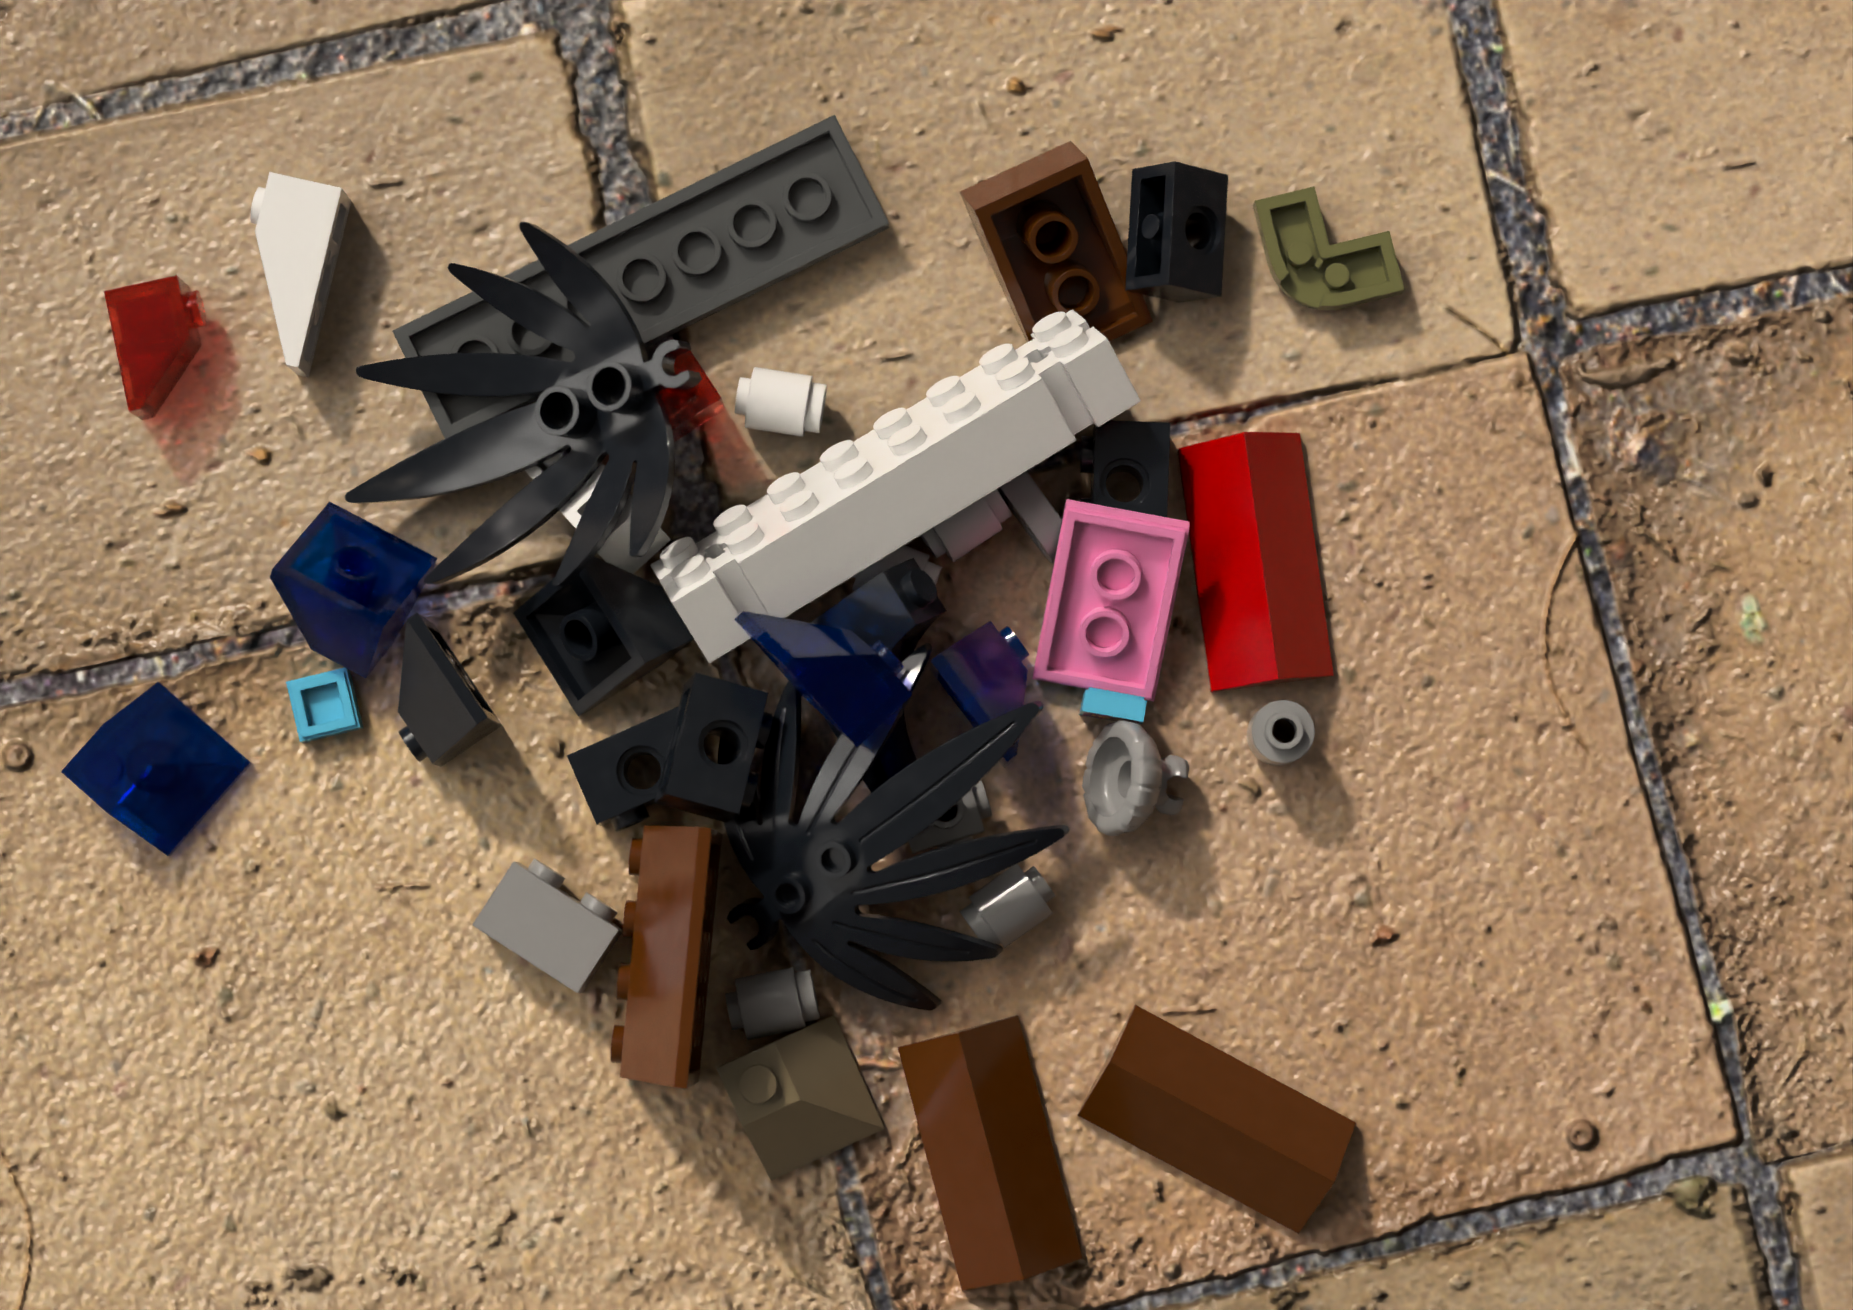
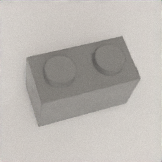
M535 858L529 867L513 861L472 925L576 993H583L623 932L622 928L612 922L618 912L587 892L581 901L575 899L560 889L566 878Z

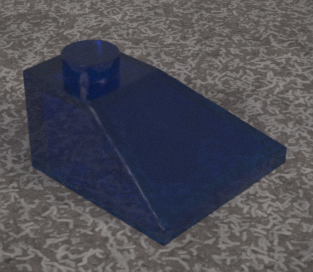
M329 501L272 568L270 579L311 650L367 678L394 643L426 584L424 582L425 577L434 569L438 558Z
M743 611L734 619L802 697L856 747L913 695L897 677V674L904 666L879 640L869 647L851 630Z
M989 621L930 660V671L974 728L1024 705L1028 670L1021 661L1027 658L1029 653L1008 626L998 631L993 623ZM1019 740L999 761L1003 768L1014 762L1018 752Z
M157 682L106 721L61 772L108 814L165 855L171 856L249 768L252 762L161 682Z

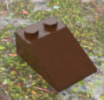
M1071 141L960 191L980 243L1027 342L1032 340L1030 334L1033 333L1032 329L1038 321L1052 313L1061 311L1067 313L1072 309L1087 321L1090 328L1094 327L1109 342L1153 322L1143 295L1125 291L1127 254L1089 159Z

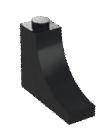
M912 558L882 571L779 645L838 739L870 695L914 652L925 631L947 610L937 596V588L932 578L925 571L921 570L915 559ZM904 711L877 759L863 779L871 793L917 760L907 733Z

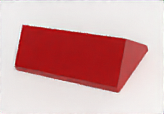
M1242 432L1178 448L1187 521L1190 522L1189 539L1210 692L1333 677L1334 673L1300 433Z

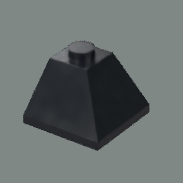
M594 557L567 586L553 585V578L513 612L578 716L588 712L658 668L694 640L661 586L597 557Z
M419 613L406 620L398 713L407 726L401 729L399 734L419 762L428 757L432 764L442 767L501 727L502 724L435 624Z

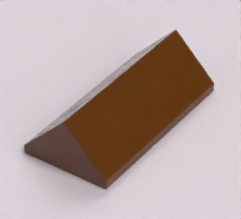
M1137 1005L1133 1007L1077 1114L1081 1118L1298 1234L1334 1184L1356 1122Z
M1018 1015L898 1047L962 1291L1026 1280L1082 1259V1253Z

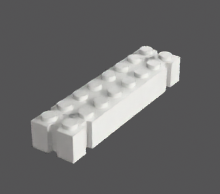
M1073 309L1067 313L1062 311L1052 313L1034 325L1033 333L1030 334L1032 340L1015 350L1012 344H1003L991 349L981 357L978 367L961 377L950 376L935 383L929 388L926 393L927 397L907 410L905 408H897L887 412L874 423V430L854 442L845 440L831 446L821 455V462L803 473L793 472L778 478L768 487L765 496L747 507L745 505H736L727 509L713 522L716 532L696 544L691 537H684L668 545L661 552V559L650 566L709 663L713 662L751 639L752 635L750 632L769 620H772L774 624L1067 447L1076 441L1075 434L1093 423L1099 427L1141 402L1109 340L1094 327L1090 328L1087 321Z

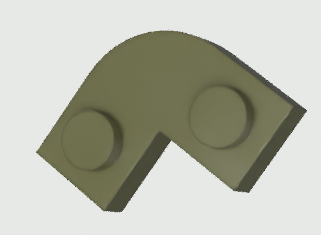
M1314 186L1254 202L1253 209L1270 273L1279 288L1295 302L1317 310H1338L1400 295L1405 290L1390 231L1329 245Z

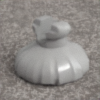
M1121 719L1105 725L1088 752L1085 764L1087 769L1084 771L1082 784L1085 792L1083 796L1088 818L1098 831L1108 836H1118L1137 830L1153 813L1154 807L1163 814H1178L1182 809L1184 799L1166 794L1165 791L1167 781L1173 776L1188 777V761L1175 755L1160 758L1156 743L1145 729L1137 723Z

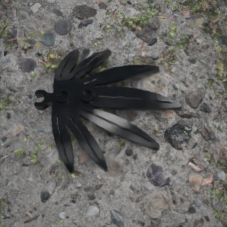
M521 222L519 228L554 283L571 304L590 322L591 326L550 297L512 279L455 263L449 264L448 270L474 293L513 321L542 338L573 351L575 354L574 361L566 362L545 357L507 353H451L389 360L362 365L356 368V374L361 378L427 392L474 397H511L540 394L536 403L509 411L467 428L386 469L347 492L345 500L349 503L365 504L406 501L479 487L525 471L571 447V451L551 465L514 495L425 577L424 582L426 584L438 585L458 577L490 561L525 539L554 516L582 488L607 454H609V460L584 509L554 578L553 585L567 586L594 558L615 527L628 500L633 483L630 522L631 557H643L646 555L658 534L669 505L675 472V448L671 423L660 391L667 388L688 390L695 387L702 380L699 372L687 370L677 375L674 371L676 358L691 350L690 343L680 340H668L658 346L652 360L649 361L637 326L611 286L579 254L535 224Z
M926 643L911 653L877 687L846 726L816 777L798 824H795L793 821L800 762L802 681L800 677L788 681L776 707L765 746L761 773V810L757 791H755L750 808L748 810L740 808V812L736 817L727 823H723L731 846L741 866L764 896L763 899L750 898L734 907L727 916L730 924L745 915L752 916L757 921L759 932L757 936L746 944L750 950L758 949L772 940L778 932L779 920L781 919L799 945L818 964L838 979L881 1000L910 1008L931 1011L942 1003L940 998L895 965L859 945L899 957L939 962L992 959L1003 951V947L976 937L921 922L862 913L859 910V905L917 899L979 881L1051 846L1069 833V827L1066 825H1055L981 837L921 853L878 871L872 870V864L917 836L971 791L1005 756L1043 710V703L1041 701H1033L958 735L895 774L861 801L839 823L836 822L835 816L860 785L901 717L931 655L932 646ZM720 737L717 764H729L731 749L728 743Z

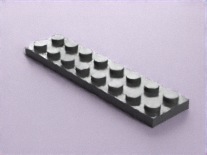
M833 115L567 246L587 261L615 291L637 326L646 348L888 229L889 222L836 116ZM539 260L503 276L550 297L591 326L590 322L557 287ZM474 292L466 294L392 331L405 358L451 353H507L545 357L566 362H572L575 359L573 351L526 329ZM422 391L445 439L481 422L532 404L540 396V394L511 397H474Z

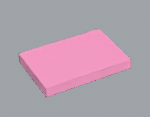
M1066 499L1032 679L1083 689L1092 687L1145 697L1144 700L1154 701L1190 522Z

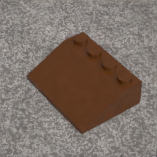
M644 825L643 839L632 838L629 855V875L639 876L637 901L626 900L623 918V937L633 938L631 963H620L617 980V1000L627 1001L625 1026L614 1025L611 1042V1062L621 1063V1078L687 1089L699 1082L722 834L713 828Z

